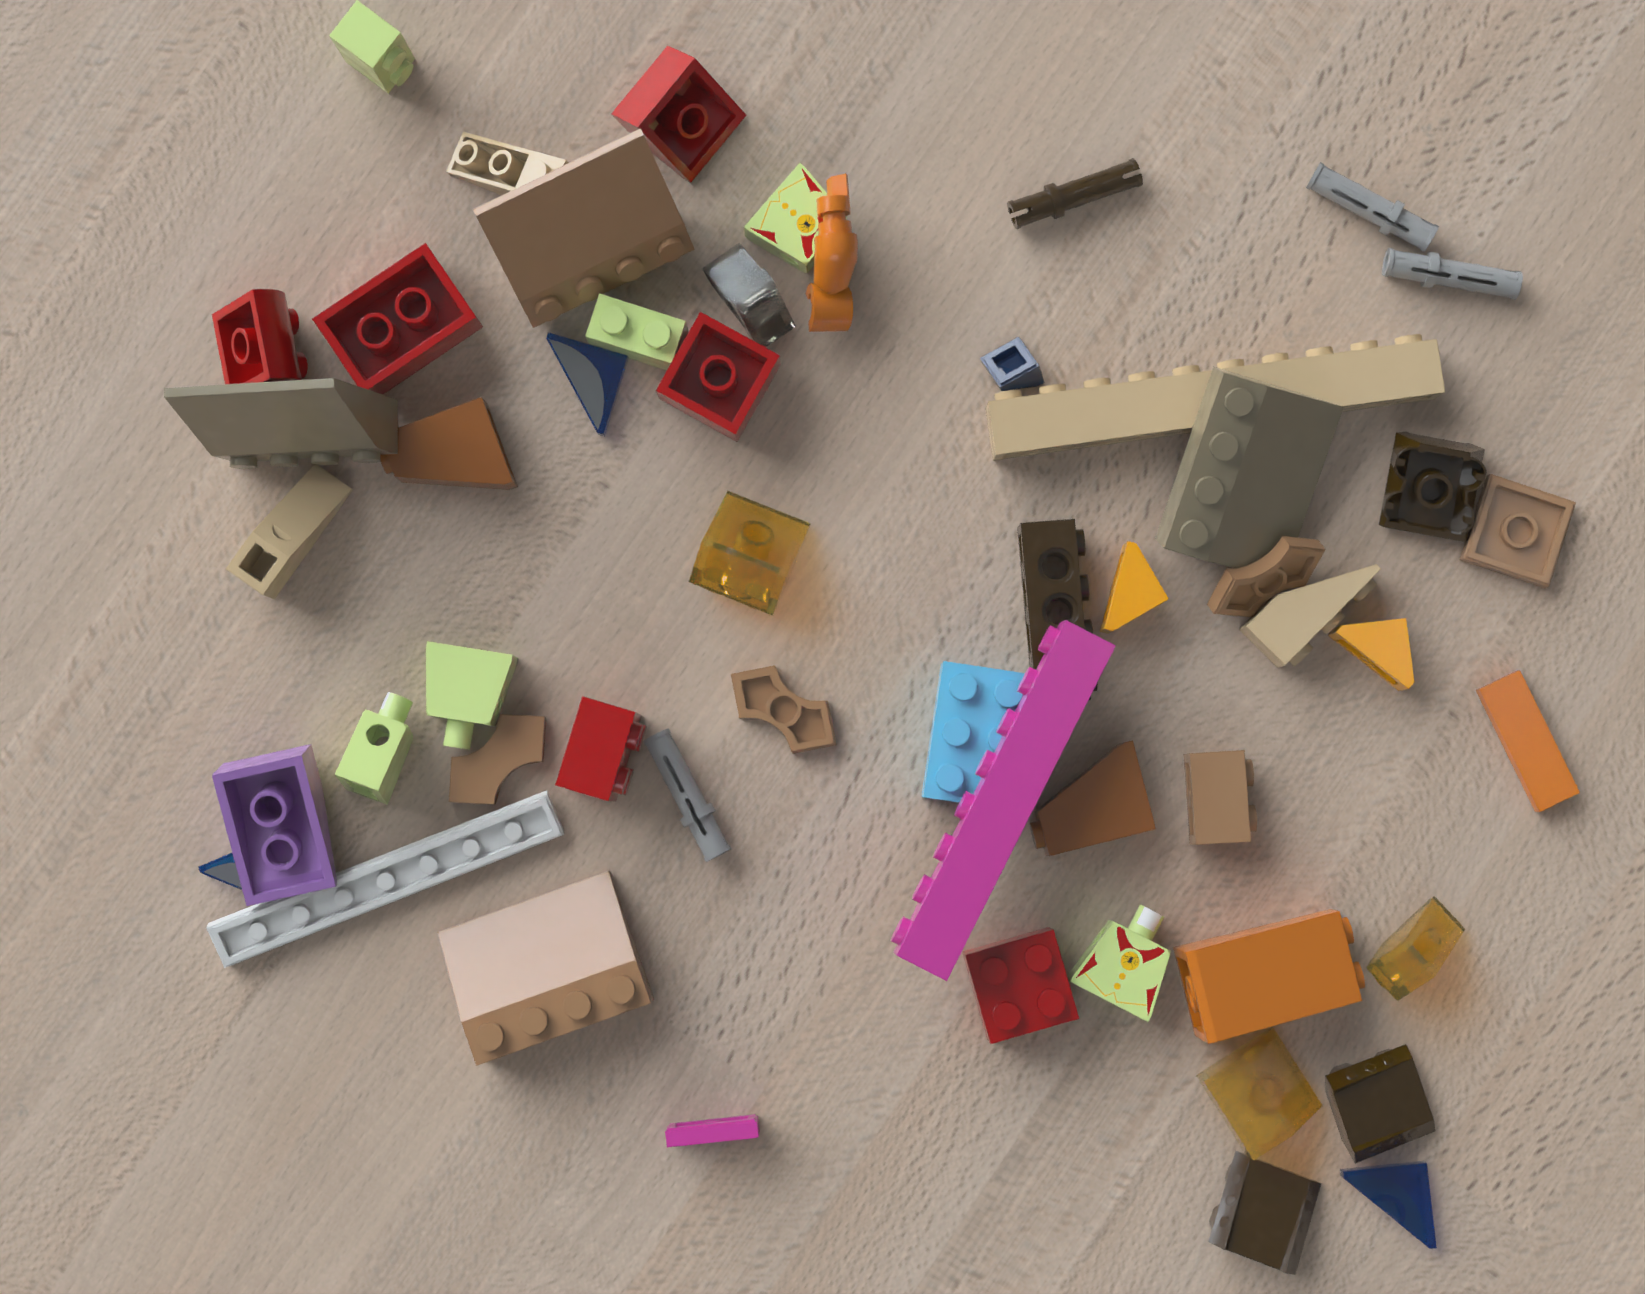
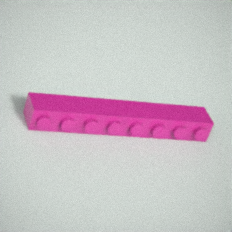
M1067 620L1060 622L1057 628L1049 626L1038 647V650L1044 653L1037 669L1029 667L1018 686L1017 692L1023 694V697L1016 710L1008 708L999 723L996 733L1001 735L1002 738L995 752L987 750L976 769L975 775L981 777L980 782L973 794L966 791L954 814L960 821L953 835L945 833L934 852L933 858L939 860L936 869L931 877L923 875L912 896V900L918 902L911 918L908 919L903 916L892 935L891 942L897 944L893 952L896 956L945 981L948 980L1116 645Z

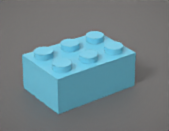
M948 661L941 663L922 798L959 803L966 791L974 793L981 780V777L975 775L976 769L987 750L995 752L1002 738L1001 735L996 733V730L1007 709L1010 708L1015 711L1023 697V694L1017 692V689L1025 673Z

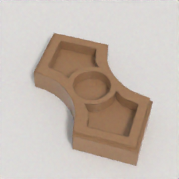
M1282 536L1276 546L1258 561L1240 568H1226L1207 605L1213 614L1253 617L1260 606L1274 595L1290 588L1304 587L1326 549L1319 540Z
M775 665L731 674L739 718H755L774 725L786 737L792 754L837 745L828 701H810L792 693L782 683Z
M499 714L496 730L483 747L468 755L451 757L449 802L496 805L500 788L512 772L526 764L544 762L546 717Z

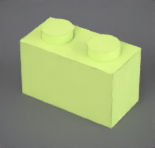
M356 0L329 36L346 63L389 94L395 85L401 86L409 78L414 67L412 63L415 58L400 31Z
M599 293L585 337L592 347L667 370L688 334V327L685 320Z

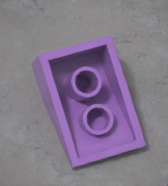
M312 744L223 763L212 774L246 906L337 886L323 787Z

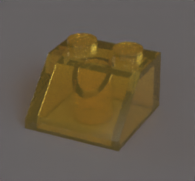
M727 491L701 541L689 583L773 616L811 523Z
M1273 1027L1196 1075L1238 1144L1253 1161L1292 1137L1323 1106Z

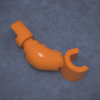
M846 173L831 176L826 181L827 195L816 200L817 216L823 218V222L818 224L819 235L814 238V283H809L805 293L807 299H811L812 304L811 317L808 321L809 332L848 331L853 319V297L849 284L858 260L857 234L852 233L851 221L846 220V216L851 213L848 175Z

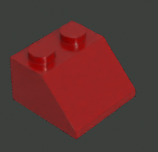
M670 46L663 50L611 113L629 133L641 128L652 154L689 183L695 179L747 116L696 58Z

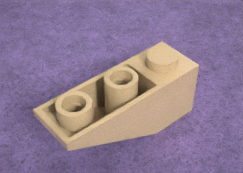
M463 132L446 172L449 175L502 196L569 162L565 159Z
M314 464L252 531L226 567V570L260 594L275 600L353 489L319 465Z
M1375 564L1278 594L1270 598L1239 630L1277 668L1285 666L1288 662L1296 666L1311 652L1313 646L1308 642L1320 630L1326 635L1342 621L1345 615L1340 610L1352 598L1358 603L1377 585L1372 578L1381 568Z

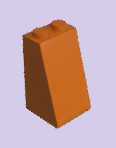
M1328 909L1173 947L1194 1035L1207 1044L1215 1043L1362 1001L1359 989L1365 988V979L1359 962H1352L1348 945L1354 943V936L1348 918H1341L1340 911Z

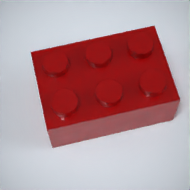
M426 243L312 318L356 385L380 394H385L483 328Z

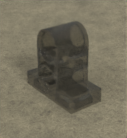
M740 243L702 268L715 291L744 327L751 340L767 347L796 327L774 280L764 268L760 269Z

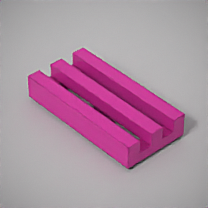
M756 1114L670 1123L665 1131L666 1145L668 1148L759 1138V1119Z

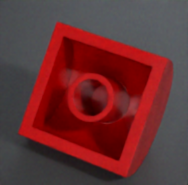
M252 289L212 314L225 384L293 381L305 378L308 370L307 359L302 352L296 351L293 336L297 334L299 329V317L293 308L288 309L286 295L283 291Z

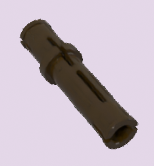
M1132 158L1127 162L1059 186L1051 183L1045 185L1042 192L1014 201H1008L1007 208L1009 214L1023 209L1028 210L1025 214L1011 218L1015 229H1020L1022 226L1049 216L1057 219L1063 217L1065 211L1072 208L1080 207L1134 187H1141L1143 185L1141 173L1126 179L1123 178L1124 174L1140 169L1137 161Z

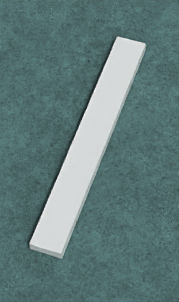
M546 790L337 872L336 887L259 903L208 923L206 929L224 968L560 837L564 835V829Z

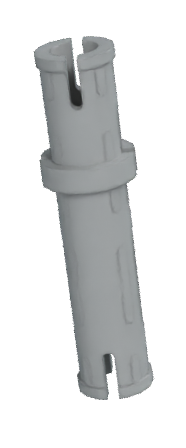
M1321 162L1306 187L1381 227L1379 232L1387 236L1390 232L1420 248L1423 252L1431 243L1439 227L1404 209L1405 204L1397 200L1393 203L1363 187L1361 184L1324 166Z
M1388 248L1382 266L1383 276L1419 281L1421 287L1432 288L1436 284L1508 297L1513 300L1517 299L1523 280L1521 271H1509L1479 264L1440 258L1439 253L1435 252L1420 255Z
M665 729L643 742L650 751L663 776L664 782L683 815L680 819L683 827L689 826L705 857L704 860L708 862L732 848L728 845L712 814L716 811L712 803H706L689 767L686 765L670 734V730Z

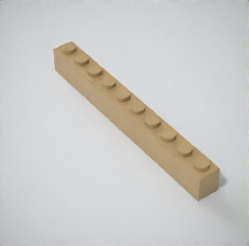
M1421 334L1401 336L1394 339L1395 345L1378 347L1377 340H1369L1351 344V351L1333 353V347L1327 346L1307 350L1306 357L1289 359L1288 353H1275L1261 357L1262 363L1244 366V359H1232L1217 363V368L1344 407L1342 412L1434 400L1445 393L1437 339L1423 341ZM1189 365L1173 369V376L1155 378L1154 371L1131 374L1128 376V382L1111 384L1110 378H1096L1084 381V388L1066 390V384H1053L1040 387L1039 394L1022 396L1021 390L994 394L995 400L988 401L985 408L992 459L996 461L1190 434L1212 370L1200 372L1199 365Z

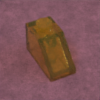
M1433 896L1381 944L1366 968L1375 977L1376 981L1399 1001L1436 976L1462 936L1465 928Z

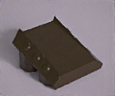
M1407 431L1396 432L1379 525L1385 528L1467 542L1469 530L1473 527L1475 519L1473 509L1476 493L1484 484L1487 473L1482 463L1485 449L1470 443L1417 435Z
M1406 1044L1394 1049L1377 1052L1374 1057L1356 1064L1344 1063L1335 1066L1328 1075H1325V1092L1340 1137L1355 1164L1436 1131L1434 1118L1417 1068Z
M1235 1151L1232 1164L1229 1165L1225 1176L1226 1185L1220 1204L1213 1209L1209 1219L1212 1231L1208 1242L1223 1250L1236 1253L1286 1274L1295 1275L1321 1183Z

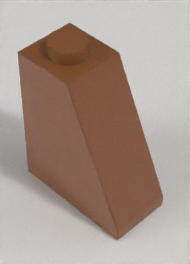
M482 397L398 427V454L381 455L380 458L385 473H393L394 477L402 483L512 490L518 487L489 406Z
M1133 740L1116 745L1034 811L1037 821L1029 823L1035 848H1044L1046 856H1053L1155 830L1156 827Z

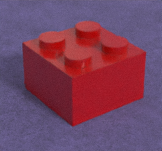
M700 311L658 385L656 393L663 402L738 442L781 366L780 355Z
M582 696L555 786L605 801L616 802L618 794L626 795L634 769L627 767L632 750L640 751L647 726L640 723L642 715Z
M1046 927L962 952L985 1034L990 1044L1079 1019L1054 929Z

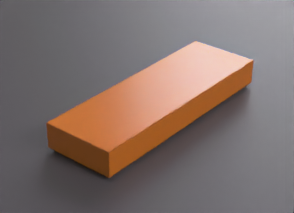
M1514 671L1476 689L1480 701L1534 811L1541 812L1579 794L1580 791L1521 671Z

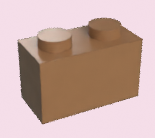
M1245 750L1183 754L1189 844L1251 842L1250 832L1257 831V813L1254 804L1248 805L1247 787L1254 784V769L1252 760L1245 759Z

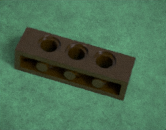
M1075 519L1020 523L1017 527L1029 667L1035 670L1044 653L1038 650L1042 638L1050 625L1055 628L1058 627L1057 624L1052 623L1047 617L1046 608L1049 602L1061 601L1065 603L1070 610L1068 621L1093 634L1091 619H1084L1082 604L1083 601H1089L1090 598L1089 581L1087 574L1080 575L1078 557L1085 556V536L1083 529L1076 530ZM1056 556L1063 560L1066 566V573L1063 578L1055 580L1045 575L1042 563L1046 557ZM1097 682V684H1096V686H1095V688H1094L1093 691H1097V689H1098V682Z

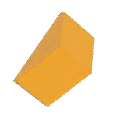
M1127 541L1122 546L1100 628L1102 633L1109 634L1169 599L1137 543Z
M1406 618L1342 625L1332 629L1328 634L1331 639L1398 691L1410 689L1415 682Z

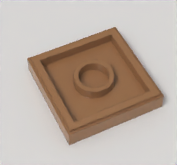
M1489 474L1486 476L1475 510L1473 527L1469 530L1468 541L1464 544L1459 560L1544 589L1548 588L1576 502Z

